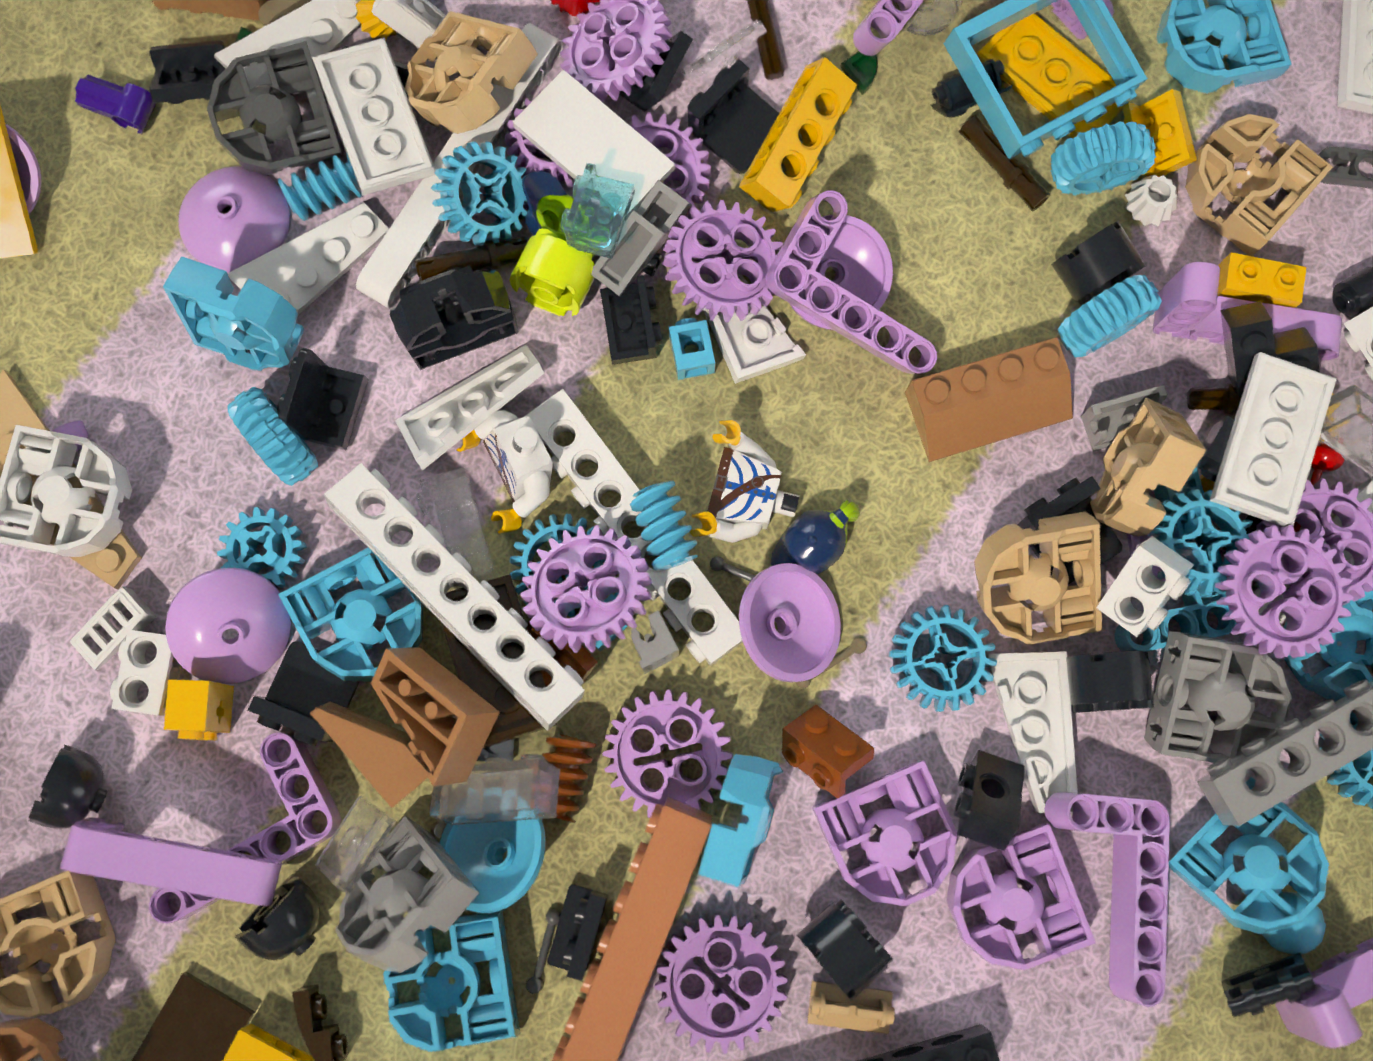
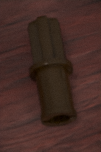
M1226 384L1224 388L1193 387L1187 393V407L1191 410H1224L1225 414H1231L1232 410H1238L1241 397H1238L1232 384Z

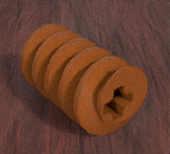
M562 734L556 737H547L545 742L553 747L555 751L542 753L541 758L551 766L550 768L537 770V774L544 778L546 783L533 785L532 789L540 794L542 798L529 801L540 814L575 823L576 821L566 814V812L578 811L580 805L572 800L571 796L583 795L584 789L577 785L575 780L587 779L589 775L579 765L592 763L593 760L583 750L595 748L597 744Z

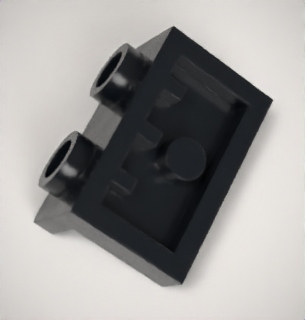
M680 31L670 40H665L670 49L669 51L659 53L664 63L660 65L654 64L651 67L655 73L654 77L644 75L642 77L644 85L642 88L633 84L631 86V95L627 96L623 90L620 91L619 95L644 112L659 103L693 38Z
M575 884L569 886L547 959L549 965L568 970L566 977L583 981L609 894Z

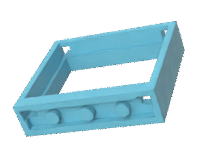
M1007 0L953 28L944 43L945 48L1009 159L1022 153L1023 157H1027L1044 146L1042 141L1052 136L1057 141L1076 129L1074 124L1083 119L1089 124L1103 116L1107 112L1106 107L1116 103L1118 107H1121L1137 97L1135 90L1147 80V77L1103 0H1068L1115 82L1116 87L1024 136L1021 134L972 46L1059 0Z

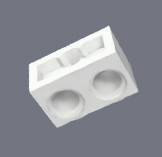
M1152 536L1137 547L1096 608L1136 637L1147 628L1155 631L1169 613L1163 608L1171 597L1177 600L1190 584L1191 580L1186 575L1194 564ZM1152 565L1158 566L1164 571L1166 581H1161L1154 576ZM1131 597L1141 601L1144 612L1138 611L1133 607Z
M128 629L127 636L122 640L119 647V660L121 661L119 674L114 679L110 689V697L113 700L111 709L165 716L168 680H179L182 666L174 658L166 635ZM154 644L157 649L156 657L152 662L147 663L145 652L150 645ZM143 683H146L149 690L148 696L140 703L137 698V691Z

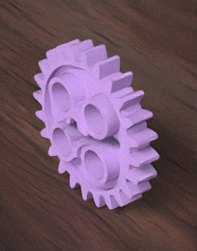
M600 0V4L597 6L591 2L588 3L590 12L587 15L578 13L577 16L581 22L578 25H570L568 28L573 32V35L563 39L568 48L560 52V55L565 60L560 65L561 68L601 102H604L608 95L616 101L621 90L627 96L631 95V86L633 84L642 88L644 86L642 77L644 75L654 77L655 73L651 67L654 64L660 65L664 63L659 53L669 51L670 49L665 40L672 37V33L667 28L672 23L666 15L667 11L658 0Z
M647 113L645 122L640 123L636 115H632L631 127L657 149L667 147L672 150L665 156L675 163V170L663 183L666 184L670 180L680 181L683 183L682 186L671 189L691 203V207L694 206L696 208L694 202L703 204L705 194L702 191L709 190L710 180L706 177L711 176V165L705 164L708 162V151H700L702 149V139L691 140L693 137L692 127L681 132L680 119L675 120L671 126L667 125L666 114H662L658 122H653L651 113ZM599 201L600 206L604 207L605 205ZM608 209L610 218L617 216L610 209Z
M720 200L716 210H714L711 204L706 201L701 212L693 206L688 213V218L681 215L676 223L677 227L672 226L668 235L671 240H667L663 248L668 254L665 256L662 265L671 267L665 279L669 281L677 280L672 293L684 292L686 294L682 303L684 306L692 301L697 303L696 315H699L706 308L709 310V318L712 321L718 312H722L725 322L730 321L734 312L743 321L748 315V310L752 314L757 315L762 308L761 304L767 307L772 301V295L775 294L769 290L766 276L777 256L776 253L779 252L783 243L771 241L776 230L773 228L765 231L762 228L766 220L765 217L757 221L752 219L753 208L748 209L745 214L740 213L738 202H735L731 210H727L724 200ZM697 239L707 240L712 247L702 246ZM734 239L744 241L748 248L740 247ZM700 274L711 276L715 283H706L702 280ZM737 275H745L749 278L751 284L743 283Z
M1326 479L1319 480L1314 484V487L1307 480L1295 522L1299 523L1303 530H1309V541L1319 537L1324 538L1326 544H1323L1321 550L1327 551L1334 548L1337 550L1332 558V562L1334 564L1346 563L1347 566L1339 572L1340 578L1352 579V583L1342 588L1344 593L1354 596L1353 601L1355 602L1365 597L1364 591L1370 592L1373 590V512L1370 513L1368 510L1372 499L1368 498L1362 502L1356 500L1358 495L1356 487L1347 494L1343 493V483L1341 481H1338L1329 489ZM1331 513L1336 514L1340 518L1342 527L1333 523ZM1263 520L1256 525V528L1263 532L1265 528L1276 525L1278 530L1282 526ZM1344 550L1352 554L1355 565L1346 561ZM1281 555V565L1288 572L1289 562L1286 557ZM1307 569L1302 576H1300L1301 578H1299L1295 582L1288 583V585L1292 586L1293 584L1302 581L1309 575V570ZM1309 587V598L1312 602H1315L1316 593ZM1350 601L1342 602V606L1350 603Z
M595 525L591 535H587L583 526H579L577 537L573 538L565 530L563 531V542L559 544L556 540L550 538L549 544L552 549L549 552L541 549L536 551L541 558L540 563L529 562L527 564L534 576L522 578L523 583L529 588V590L521 593V597L527 603L523 610L529 618H532L530 624L536 631H540L544 640L549 642L553 639V642L559 649H562L568 642L573 652L577 653L581 644L585 643L589 651L594 652L596 641L599 640L609 648L611 635L615 634L618 638L624 640L625 635L622 628L625 625L637 628V624L632 616L634 614H646V610L640 601L651 599L650 592L645 588L652 584V579L646 573L649 566L644 558H640L642 554L638 546H631L632 544L626 535L618 539L615 530L612 528L603 536L598 525ZM606 559L602 566L592 568L598 560ZM568 574L564 582L555 584L560 576ZM615 592L619 593L617 598L612 602H604V599L609 594ZM581 608L578 615L573 618H567L571 610Z
M1276 525L1265 528L1263 532L1259 529L1248 534L1249 540L1244 538L1236 541L1235 545L1238 551L1232 550L1224 555L1232 565L1218 567V571L1226 576L1227 579L1215 584L1216 588L1226 591V597L1218 599L1216 603L1218 605H1228L1230 610L1221 617L1222 620L1234 619L1237 623L1231 633L1236 635L1245 632L1247 634L1244 640L1246 647L1259 643V654H1269L1274 651L1275 658H1285L1289 654L1292 658L1303 657L1305 652L1308 654L1320 652V644H1332L1334 639L1331 633L1342 632L1345 629L1337 619L1351 616V612L1342 607V602L1354 600V596L1344 593L1342 588L1352 583V579L1340 578L1339 572L1347 566L1346 563L1334 564L1332 562V558L1337 550L1335 548L1327 551L1321 550L1324 543L1323 537L1309 541V530L1304 529L1294 533L1293 525L1282 527L1280 530H1278ZM1281 555L1286 557L1289 562L1288 572L1281 565ZM1309 569L1310 573L1306 578L1286 589L1284 584L1297 581ZM1252 580L1256 581L1260 587L1259 597L1254 595L1251 589ZM1309 587L1316 593L1315 603L1309 598ZM1282 594L1284 599L1271 602L1261 615L1258 613L1259 608L1265 603L1274 600ZM1280 611L1287 618L1286 629L1279 623Z
M671 689L666 690L664 700H660L658 694L655 691H651L649 704H646L640 696L636 697L635 705L637 710L634 711L624 706L621 710L626 720L613 719L611 722L619 730L618 734H607L605 736L606 740L614 744V748L605 750L603 756L614 758V763L604 770L608 773L616 772L618 776L610 784L611 788L623 785L625 791L622 793L620 800L624 801L631 796L636 800L633 805V811L635 812L643 804L647 805L648 818L651 817L656 803L664 806L668 797L701 810L700 798L712 803L714 797L709 789L712 787L722 790L723 783L717 776L727 775L728 767L722 765L721 762L733 757V753L722 750V745L731 741V737L719 736L718 731L725 725V722L712 723L710 719L715 709L711 708L703 713L700 710L702 698L697 699L692 705L688 704V692L686 691L681 694L678 700H674ZM685 719L691 723L693 734L690 739L681 741L673 735L672 725L675 720ZM638 729H647L652 733L654 744L651 749L642 750L636 746L634 735ZM695 743L702 744L701 750L675 756L670 765H668L666 759H659L642 765L634 764L635 758L655 755L664 749L663 744H668L670 750ZM688 758L698 760L703 767L702 776L697 779L687 778L682 772L681 766L683 761ZM655 768L662 773L664 777L662 787L652 789L644 783L643 774L646 769Z
M716 913L714 924L708 926L706 920L701 916L699 917L700 929L694 931L687 923L684 925L687 936L684 940L674 934L671 936V940L676 947L675 951L669 949L662 950V955L669 961V965H657L656 971L666 976V980L656 982L655 989L667 992V995L658 1000V1007H671V1010L665 1016V1022L670 1023L675 1020L680 1022L676 1029L678 1037L686 1031H690V1046L692 1047L702 1038L705 1039L706 1052L709 1053L713 1048L714 1042H720L723 1053L727 1054L730 1041H735L738 1048L742 1051L744 1050L743 1037L748 1035L754 1042H760L756 1029L762 1027L771 1032L772 1026L767 1019L768 1015L781 1017L782 1015L780 1009L774 1005V1002L787 1000V995L778 990L777 986L787 983L788 978L785 975L776 974V970L784 966L785 962L783 958L771 959L770 956L777 950V945L771 943L763 946L762 943L767 933L761 930L753 936L751 934L753 923L750 920L742 928L737 927L736 915H732L728 925H723L719 913ZM717 942H724L731 948L729 959L722 963H716L708 956L709 948ZM699 956L721 978L726 974L730 975L728 978L730 988L750 1004L749 1008H742L723 988L718 989L717 992L714 991L713 978L693 962V958ZM746 971H756L761 976L759 987L753 991H745L739 986V978ZM688 974H697L703 979L704 986L700 992L688 994L681 987L682 979ZM722 1002L728 1003L734 1008L732 1019L724 1023L714 1020L711 1016L714 1006Z

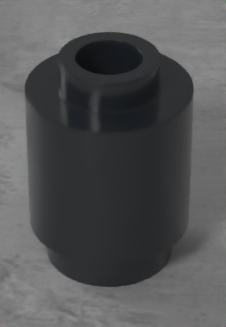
M1367 267L1334 286L1332 301L1339 312L1355 317L1373 307V267Z

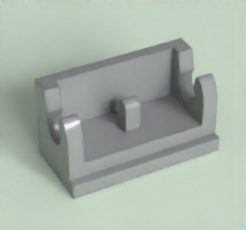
M1165 385L1091 405L1081 416L1092 451L1110 447L1118 432L1130 425L1145 398L1162 404V401L1168 395Z
M658 610L648 615L652 634L655 636L654 639L651 634H646L644 637L645 641H643L637 629L632 628L631 631L634 646L641 658L639 664L644 674L679 657V649Z

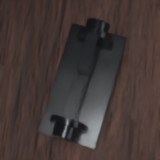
M989 59L982 63L999 95L1013 89L1011 84L1000 78V75L1004 74V66L1000 60L994 61ZM960 73L937 82V87L932 89V95L936 102L931 104V107L945 117L961 116L967 112L968 108L977 105Z

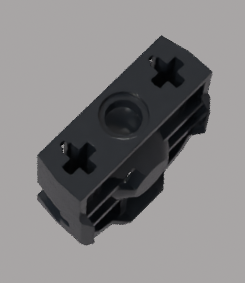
M456 270L446 271L420 281L415 292L401 300L396 307L390 309V317L395 331L420 370L518 334L515 312L501 275L496 270L461 273ZM501 326H502L503 331H504L503 334H501L500 331H499V327H501ZM430 353H431V355H432V357H433L434 359H433V360H430V358H429V356H428L427 354H430Z

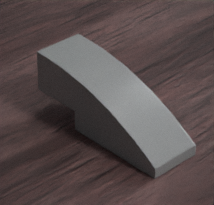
M657 180L638 209L632 211L593 266L591 275L621 296L665 243L672 226L677 227L676 223L681 215L685 216L692 204L663 182Z

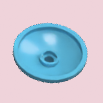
M492 789L474 795L455 811L442 833L440 839L441 846L479 892L466 909L477 913H493L506 909L525 895L539 874L546 845L544 825L532 803L515 792L504 789ZM508 851L507 857L503 861V854Z

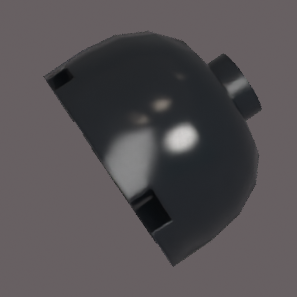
M65 744L64 748H61L44 779L41 786L43 789L40 794L42 800L41 802L35 800L28 821L48 828L65 829L71 828L72 824L85 819L90 811L99 813L108 793V790L101 788L104 773L99 762L90 754Z
M293 877L286 881L282 887L287 892L283 896L280 894L275 896L271 906L259 905L240 926L239 929L242 933L235 935V938L256 957L272 961L283 959L291 953L300 956L316 940L312 933L319 923L320 907L316 896L300 877Z

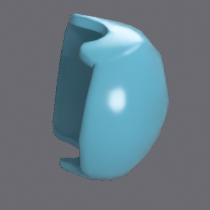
M1281 892L1278 894L1298 913L1308 903L1307 900L1296 892ZM1316 905L1301 922L1262 935L1273 948L1280 952L1293 955L1297 953L1306 954L1314 950L1323 941L1326 929L1323 912Z

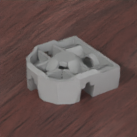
M1169 631L1154 694V708H1151L1144 739L1154 750L1163 755L1213 763L1224 758H1229L1233 761L1243 755L1241 751L1243 746L1260 738L1268 741L1278 735L1275 729L1286 722L1292 695L1287 688L1283 669L1267 654H1259V649L1256 646L1246 647L1244 643ZM1173 648H1178L1181 652L1173 651ZM1255 696L1275 699L1274 704L1277 706V711L1272 712L1271 717L1253 712L1255 709ZM1207 711H1217V719L1211 721ZM1155 724H1159L1161 728L1155 727ZM1209 746L1210 749L1214 752V754L1208 752Z
M404 816L386 839L374 847L349 876V888L341 903L339 925L335 929L349 953L382 970L401 973L420 963L428 954L415 932L418 929L425 932L431 925L446 933L479 892L437 839L419 824ZM423 865L435 873L430 880L417 873ZM377 867L381 870L383 867L386 873L372 883L371 880L375 877L371 872L372 869ZM408 911L409 913L405 916V918L402 917L404 913Z

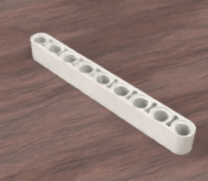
M532 23L525 25L522 32L529 39L538 55L513 90L491 82L494 89L490 94L496 100L500 109L495 116L477 129L459 134L453 133L433 163L435 171L439 168L446 169L442 159L448 155L454 157L453 149L462 146L466 149L467 143L474 141L478 143L479 147L482 142H491L493 150L498 143L502 145L506 134L510 133L507 128L508 120L515 119V108L525 109L524 102L526 98L529 100L533 98L532 91L536 85L541 86L552 69L550 64L555 56L560 57V52L563 49V41ZM473 163L468 167L472 173L480 172L481 174L487 168L486 165L481 163ZM436 175L422 179L358 276L356 289L389 309L396 306L397 303L394 301L399 295L400 290L408 287L417 274L414 272L416 269L415 259L429 256L436 245V242H434L439 232L444 233L451 220L440 221L438 216L444 212L443 206L435 207L432 204L435 199L441 198L440 192H435L431 189L433 184L442 183V180ZM459 187V198L462 203L464 195Z

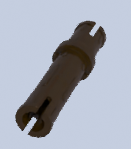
M977 115L971 117L963 124L959 133L1004 180L1003 185L1008 190L1012 189L1032 212L1048 200L1050 193L1029 173L1030 168L1026 163L1021 164L1015 157L1009 159L996 136L991 133Z
M522 236L499 243H494L490 240L485 241L484 245L475 248L415 259L419 281L453 268H465L469 265L472 271L488 268L490 271L499 270V266L518 262L527 244V238Z

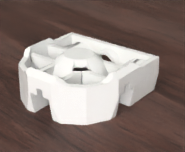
M16 425L0 478V521H4L5 524L0 525V544L48 552L65 557H82L104 550L121 532L123 521L118 519L120 511L117 509L119 503L123 502V499L130 500L132 493L127 469L109 452L87 438ZM75 443L80 444L82 449L77 467H72L77 449ZM20 445H23V446H25L26 448H25V449H22V448H20ZM30 474L39 476L33 488ZM77 476L82 488H73L68 479ZM32 489V505L23 504L29 498ZM95 492L108 495L103 514L90 511L92 505L88 504L90 497L95 498ZM57 523L60 528L55 545L50 546L54 527ZM13 526L28 528V530H26V529H21V528H16V527H13Z

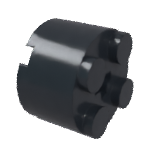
M1119 221L1099 231L1076 246L1070 254L1063 255L1051 264L1075 302L1078 301L1080 306L1145 267L1142 261L1143 258Z
M1148 651L1107 652L1097 655L1085 654L1066 657L1070 702L1073 713L1154 708Z
M840 900L836 904L832 902L797 934V937L852 1001L889 968L888 964L893 958L867 930L861 934L867 927L852 909Z

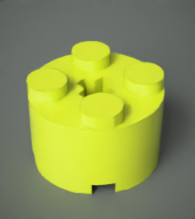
M538 229L536 235L528 240L509 278L510 285L516 293L519 288L524 290L528 294L525 300L533 306L558 316H564L566 311H572V316L577 315L595 279L591 275L595 265L592 261L594 253L583 244L574 243L572 245L559 239L550 230Z

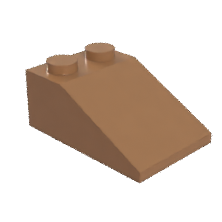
M331 701L317 707L310 713L391 808L428 778L427 775L430 773V770L421 755H414L408 746L411 739L406 732Z

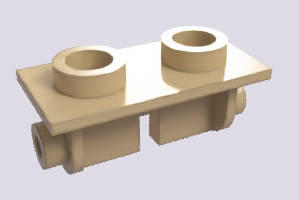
M812 981L807 1023L889 1034V1026L894 1023L895 1009L891 1007L893 992L865 988L851 1001L837 984Z

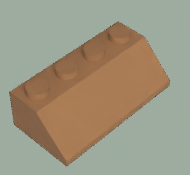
M1057 337L912 380L905 391L929 462L1073 418L1070 371Z

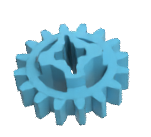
M254 507L253 517L240 512L239 519L241 522L238 525L231 522L226 524L229 530L232 531L230 536L223 535L219 537V540L227 545L226 549L217 552V556L228 559V562L221 568H241L259 573L262 568L273 567V571L260 575L281 588L285 587L283 577L289 575L296 578L298 574L293 569L294 564H304L305 562L302 557L297 555L299 550L307 548L306 543L296 540L303 533L302 530L297 526L290 527L293 519L286 514L280 517V512L273 508H270L265 515L264 510ZM264 526L261 531H250L256 527ZM285 541V542H286V552H285V556L283 557V554H282V544H283V542ZM260 543L267 550L263 556L256 549ZM239 546L241 547V555H240V556H239Z

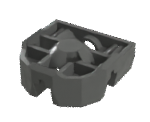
M307 42L237 57L214 80L207 112L215 137L226 152L245 170L272 175L282 171L284 168L303 167L320 161L330 160L335 155L338 157L342 156ZM254 62L258 64L265 62L272 84L259 85L250 89L243 67L250 66V63ZM271 91H274L276 96L271 95ZM307 92L315 118L302 122L300 107L292 96ZM240 116L244 129L225 134L221 133L218 121ZM256 120L266 126V135L252 128ZM282 139V142L289 139L294 156L273 161L268 144H275L274 141Z

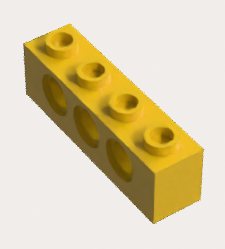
M826 57L806 65L742 179L739 188L772 212L793 207L801 197L802 190L800 188L805 179L818 166L819 160L817 157L822 148L834 137L836 132L834 126L839 117L844 115L851 106L852 99L850 97L857 84ZM816 103L819 106V112L817 111ZM799 132H800V134L802 135L803 144L801 143V141H800V139H799ZM781 163L786 167V175L782 171Z

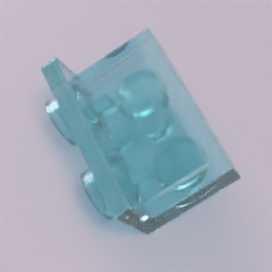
M587 163L583 175H577L573 185L574 200L571 209L566 208L561 219V231L565 233L567 245L579 251L612 259L635 194L634 184L597 176L595 164Z

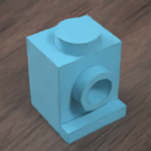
M686 318L676 322L675 326H670L669 338L677 379L681 380L715 373V359L707 320L697 321L696 318ZM688 345H695L698 351L685 353L684 349Z

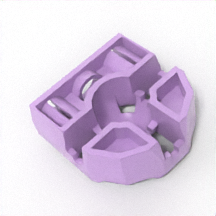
M925 760L914 762L852 789L839 799L834 797L812 808L830 851L837 862L843 880L872 902L901 906L910 905L934 894L954 866L957 831ZM888 793L894 808L877 809L864 818L860 805L871 802ZM833 807L835 808L836 813H837V815H838V817H839V819H840V822H841V824H842V826H843V829H844V831H845V833H846L847 839H846L845 834H844V832H843V830H842V828H841V825H840V823H839V821H838V818H837V816H836V814H835V811H834ZM937 809L944 820L946 829L923 838L922 831L915 819ZM875 824L882 829L878 842L869 841L870 831ZM912 842H914L913 850L909 855L908 853L911 849ZM861 843L862 849H865L867 854L866 859L869 862L848 871L840 852ZM914 866L923 889L913 895L905 896L895 873Z
M1044 823L1014 834L1005 851L1001 850L1008 869L1004 871V874L991 875L985 855L1000 849L988 845L968 852L950 873L947 903L952 917L956 921L959 937L976 954L990 964L1026 970L1096 943L1050 824ZM1045 873L1050 892L1057 901V903L1044 907L1042 891L1035 880L1031 878ZM1016 877L1027 885L1028 892L1018 888ZM980 904L981 909L985 911L986 917L984 918L987 922L967 929L961 910ZM1007 917L1009 920L1015 921L1013 928L1009 929L997 922ZM1031 930L1040 954L1031 959H1023L1014 935H1020Z

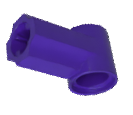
M89 74L85 78H80L75 87V102L81 108L109 117L125 129L127 126L138 129L137 133L139 134L143 133L157 104L153 102L150 92L137 85L126 83L125 87Z

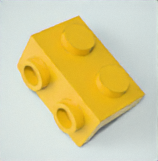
M1171 89L1141 106L1130 102L1122 106L1125 117L1123 120L1124 124L1128 122L1144 124L1154 139L1156 147L1154 149L1156 155L1155 164L1149 168L1148 172L1142 175L1165 176L1197 161L1180 91Z

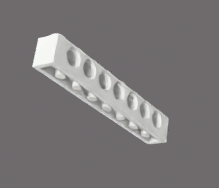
M562 389L525 416L531 418L543 444L553 455L551 460L555 472L561 479L568 475L576 486L570 490L583 509L590 505L598 515V518L593 520V522L600 527L603 536L612 528L619 539L624 536L622 530L625 524L630 521H636V517L641 513L632 511L630 503L636 498L633 495L640 490L564 389ZM568 431L575 435V440L568 446H559L555 443L556 437L562 432ZM586 461H592L598 465L596 473L589 477L581 476L577 472L578 467ZM607 491H615L621 495V500L614 507H605L600 503L601 496ZM641 535L637 538L628 537L632 544L631 546H638L642 554L640 558L646 559L648 555L646 548L653 541H644ZM693 560L667 570L657 571L649 567L646 573L652 579V584L645 588L650 592L651 600L654 601L656 598H660L667 608L662 613L675 632L681 628L691 640L686 646L699 664L706 660L712 666L743 642L739 621ZM679 581L686 583L691 589L690 595L681 601L674 600L668 593L669 587ZM705 612L712 616L714 626L711 630L699 632L692 626L691 620L697 613Z
M360 463L324 493L328 506L547 731L551 729L583 698L585 691L581 687L584 683L583 679L569 665L562 668L553 658L556 654L555 651L543 638L538 637L535 640L525 630L528 625L513 608L506 611L497 600L500 596L496 590L485 580L479 583L469 573L472 570L470 564L458 552L451 555L442 546L445 541L440 533L430 524L424 527L415 518L417 515L416 510L404 497L401 496L397 500L387 490L390 488V484L379 471L374 469L370 472ZM377 503L385 507L384 511L378 516H369L364 513L371 504ZM399 531H407L413 535L411 540L405 544H396L391 541L393 535ZM428 558L436 559L440 563L439 568L431 573L423 572L418 568L419 564ZM454 586H461L468 591L467 596L461 601L448 599L446 593ZM481 614H489L494 617L496 623L488 630H481L473 624V621ZM509 642H516L523 647L524 653L516 659H509L502 654L501 649ZM539 670L547 672L552 678L551 684L545 688L533 686L529 680L533 672Z

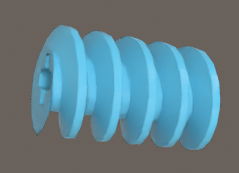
M337 155L333 156L332 169L323 161H320L318 175L309 167H306V180L303 181L295 172L291 173V186H288L281 178L278 179L281 190L293 213H296L303 221L309 219V207L317 215L323 213L322 202L331 210L336 208V196L345 204L349 203V190L358 198L363 197L348 155L347 163H343Z
M674 481L661 482L645 487L633 495L636 498L630 503L632 511L641 512L635 519L637 525L641 527L648 526L642 531L641 537L644 541H653L646 550L648 555L659 556L652 562L653 570L657 571L682 565L698 557V555L689 554V551L698 544L697 541L684 540L683 538L684 535L692 530L691 525H678V521L686 515V511H673L672 509L681 498L680 496H668L666 493L675 486Z

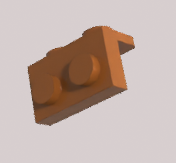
M814 705L783 727L782 755L791 766L798 767L812 778L820 789L827 790L837 799L845 794L846 779L874 759L875 748L818 705Z

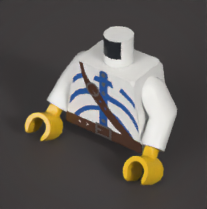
M499 410L492 413L488 419L463 438L462 447L456 449V451L461 452L477 447L480 439H484L483 443L513 501V509L495 511L491 515L492 522L503 520V527L498 533H507L519 530L522 523L521 517H527L549 497L553 463L529 416L518 419L517 415L507 410Z
M721 420L719 423L726 427L727 435L725 437L722 434H713V440L719 444H729L730 448L724 447L708 510L691 515L692 518H698L701 521L702 529H693L690 531V534L693 537L708 535L711 538L734 543L758 535L761 529H767L772 512L794 517L799 495L777 490L782 472L777 469L776 462L755 441L741 432V428L736 421Z

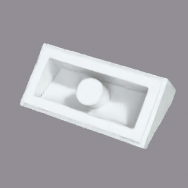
M375 0L372 7V13L417 48L422 45L427 37L434 34L446 17L443 12L427 0Z

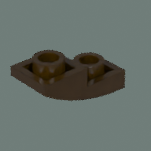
M318 984L303 986L293 991L294 1009L298 1025L314 1060H346L348 1043L346 1035L339 1034V1024L322 1026V1020L327 1017V1000L325 994H319Z

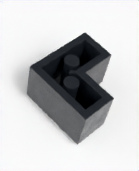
M1261 301L1220 310L1228 376L1239 398L1242 397L1254 356L1259 352L1320 372L1318 346L1305 327L1273 333L1272 318Z

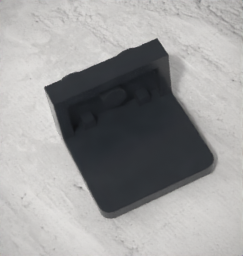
M740 59L730 68L727 66L722 68L714 78L713 85L705 93H697L690 101L687 109L688 128H693V135L696 138H701L702 143L736 173L744 174L749 169L779 113L748 87L750 68Z
M301 348L298 357H295L290 364V381L287 391L282 394L278 402L277 413L279 419L305 441L347 451L369 379L362 374L328 367L311 349Z
M1093 476L1081 483L1076 477L1057 489L1059 497L1049 503L1043 497L1024 509L1027 516L1017 525L1022 529L1031 528L1033 531L1039 530V519L1087 512L1095 518L1090 501H1092L1091 497L1101 488ZM1099 522L1100 561L1102 564L1119 554L1123 546L1112 528ZM1040 543L1031 544L1030 547L1036 556L1040 558V553H1042L1040 551ZM1073 561L1063 562L1069 578L1068 585L1075 581ZM1051 566L1050 575L1053 573V566Z
M295 641L289 645L266 697L254 695L247 711L259 715L257 723L279 731L283 725L295 730L293 738L309 745L316 746L318 740L333 742V739L310 713L317 707L330 701L348 708L359 682L344 681L327 671L312 659L305 644Z

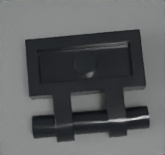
M1300 953L1221 981L1223 992L1228 1000L1227 1004L1234 1018L1247 1013H1251L1252 1016L1264 1013V1007L1285 1000L1293 1003L1302 1000V994L1317 990Z

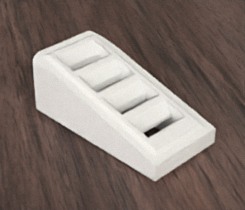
M122 586L72 638L70 643L94 670H98L119 651L120 644L126 638L128 629L142 631L157 616L133 589ZM124 606L133 615L130 620L120 611ZM113 616L123 626L119 632L109 622V619ZM101 626L113 638L109 643L97 631ZM90 636L102 649L98 655L85 642Z

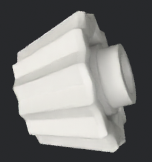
M1156 175L1145 177L1141 181L1131 184V192L1125 195L1128 201L1126 209L1132 213L1133 220H1140L1144 226L1149 224L1159 226L1162 221L1170 220L1171 212L1177 208V187L1172 185V180L1166 179L1164 175L1160 177Z

